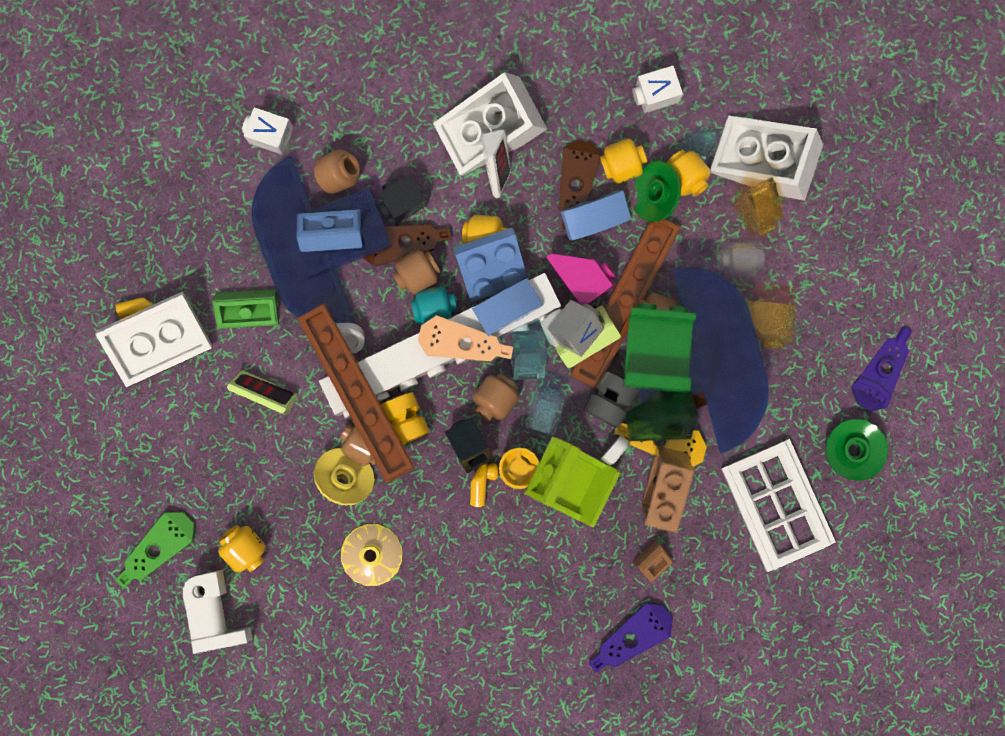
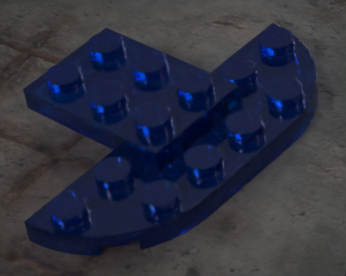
M292 156L276 164L264 176L257 187L252 203L253 228L276 290L284 305L297 318L325 303L336 323L356 324L335 268L392 247L369 188L312 209ZM360 209L361 248L311 252L300 251L296 237L298 214Z
M686 267L673 269L682 307L689 308L688 313H696V320L693 322L689 378H691L690 391L684 393L638 388L640 390L642 406L704 392L720 453H723L746 441L760 424L767 409L769 396L768 380L751 313L742 294L731 282L723 277L701 268Z

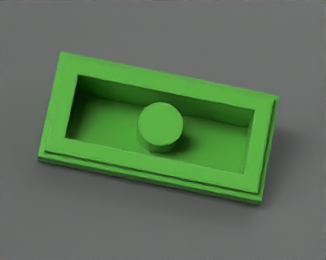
M277 289L216 293L212 300L217 329L279 325Z

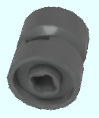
M604 371L596 386L599 392L591 395L583 410L604 423L619 429L627 415L625 407L633 404L640 390L638 388L623 387L624 379ZM610 393L618 396L616 402L608 399Z

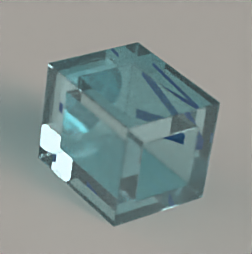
M543 330L512 331L511 346L513 351L511 365L513 380L544 378L547 352Z
M543 387L541 392L535 390L524 427L555 436L566 400L559 398L561 392Z

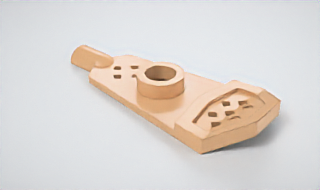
M435 316L421 325L418 342L426 355L434 357L491 362L496 356L511 359L513 351L512 346L499 344L496 336H488L487 333L439 316ZM466 337L472 341V346L469 349H462L459 343L462 338Z

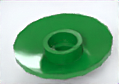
M656 161L645 166L642 175L636 178L634 184L638 196L635 210L643 220L651 223L661 222L668 218L678 205L681 195V181L677 170L669 163Z
M850 419L841 422L831 430L826 440L825 454L829 465L836 474L847 480L863 481L873 478L883 469L888 457V445L885 435L876 425L867 420ZM852 444L857 445L859 448L856 456H852L849 453V447Z

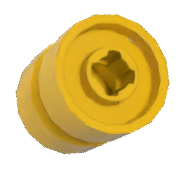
M413 392L381 404L403 445L430 433L424 417L417 414L420 407Z
M511 449L500 460V476L505 484L512 488H527L539 465V460L528 449Z

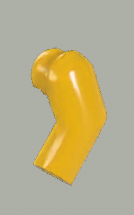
M137 298L117 303L115 307L118 317L124 318L154 304L146 298Z
M486 463L478 467L470 485L471 506H485L487 479L496 480L498 478V465L496 463Z

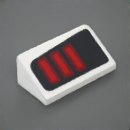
M504 130L485 133L481 137L488 179L493 197L495 196V198L501 196L511 171Z

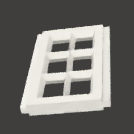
M790 439L721 468L766 572L780 568L836 543ZM778 456L788 479L772 485L763 462ZM757 465L767 489L751 495L742 471ZM792 486L801 510L786 516L776 492ZM770 495L780 519L765 525L754 501ZM805 515L815 539L799 545L789 522ZM784 525L793 548L778 555L768 531Z

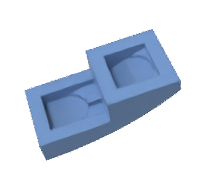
M616 190L593 201H584L560 211L568 238L571 241L631 220L623 190Z
M526 278L472 308L487 335L491 336L544 305Z

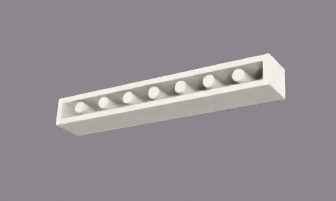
M545 273L529 280L544 306L494 333L493 336L497 337L499 344H502L501 338L512 334L513 338L518 337L530 330L528 325L538 320L541 323L553 311L561 309V304ZM472 308L448 319L486 333ZM418 333L357 363L380 403L390 398L388 392L398 387L401 392L418 384L417 378L425 374L432 378L446 371L444 365L456 361L457 365L469 359L427 356L418 342ZM466 337L462 338L459 343L462 349H469L472 346V341ZM326 377L320 380L319 383L334 415L340 416L343 414L345 419L349 418L350 415L330 378Z

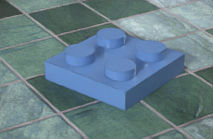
M513 228L453 248L471 303L498 294L526 278L528 279Z

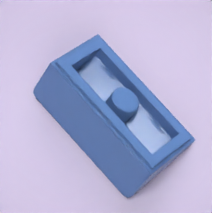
M360 209L298 214L296 237L300 251L311 252L361 248Z

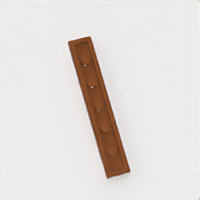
M667 219L661 222H649L605 307L621 337L576 364L570 374L571 377L598 390L596 386L604 371H607L628 332L631 308H636L638 301L645 299L681 226Z
M324 303L298 317L297 320L386 483L389 484L414 470L415 466L326 304Z

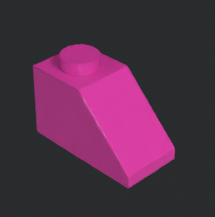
M550 254L546 257L582 306L584 303L592 304L616 286L612 280L616 275L606 262L601 264L598 260Z

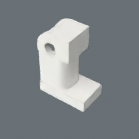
M223 570L192 577L184 585L183 599L193 654L244 644L253 639L251 627L227 631L221 595L227 593ZM200 586H202L205 590L204 595H202L199 591Z

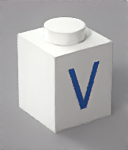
M674 66L638 76L635 84L636 87L633 88L634 100L637 106L642 105L644 113L679 103L683 95Z
M255 107L251 116H246L242 127L243 136L248 143L282 155L285 152L293 130V125L289 119Z

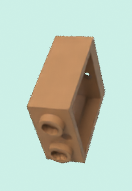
M660 446L656 447L641 503L645 525L677 533L694 474V469L687 453Z

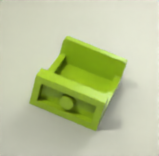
M552 436L524 494L590 527H595L618 480L620 471L580 451L581 449Z

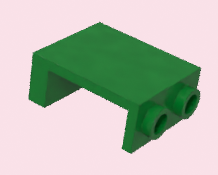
M637 304V308H631L629 314L623 387L689 392L691 385L689 366L693 322L696 320V313H688L689 308L682 306H670L669 311L656 310L657 305Z

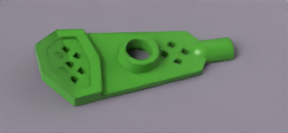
M164 512L125 560V570L115 579L117 583L124 589L133 579L143 580L194 541L195 523L185 512ZM152 545H157L160 548V554L157 557L152 556L149 552Z

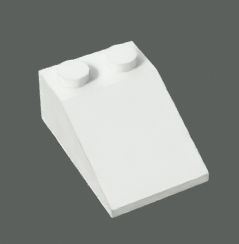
M505 72L433 123L461 176L486 164L481 139L482 134L504 130L509 153L547 130L521 78Z
M728 116L710 170L712 174L773 195L805 200L823 143L816 128Z

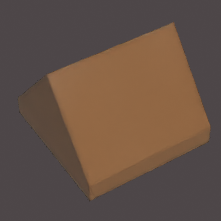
M654 541L632 563L650 582H653L673 563V560Z

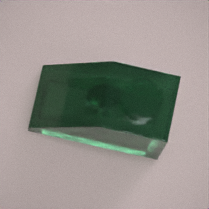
M692 391L687 393L661 392L629 410L625 416L629 441L691 439L698 418Z

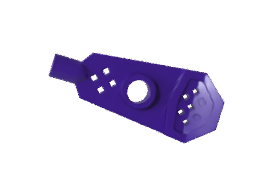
M902 326L896 338H888L851 387L857 404L870 412L887 408L893 390L909 353L906 342L912 333L910 329ZM884 362L891 365V372L889 374H885L881 370V365Z
M646 602L600 645V655L591 660L589 664L595 673L606 665L616 667L671 637L672 616L664 605ZM629 633L636 636V642L633 645H627L624 642V637Z

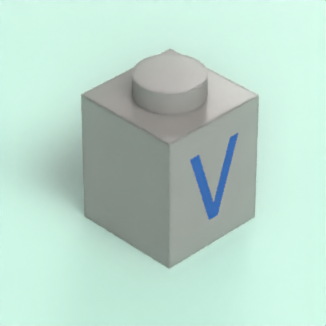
M570 300L547 329L561 347L582 357L604 330V327L597 318L599 313L592 306L586 303L582 306Z

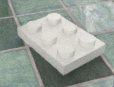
M183 291L107 325L95 333L126 387L212 348L208 336Z

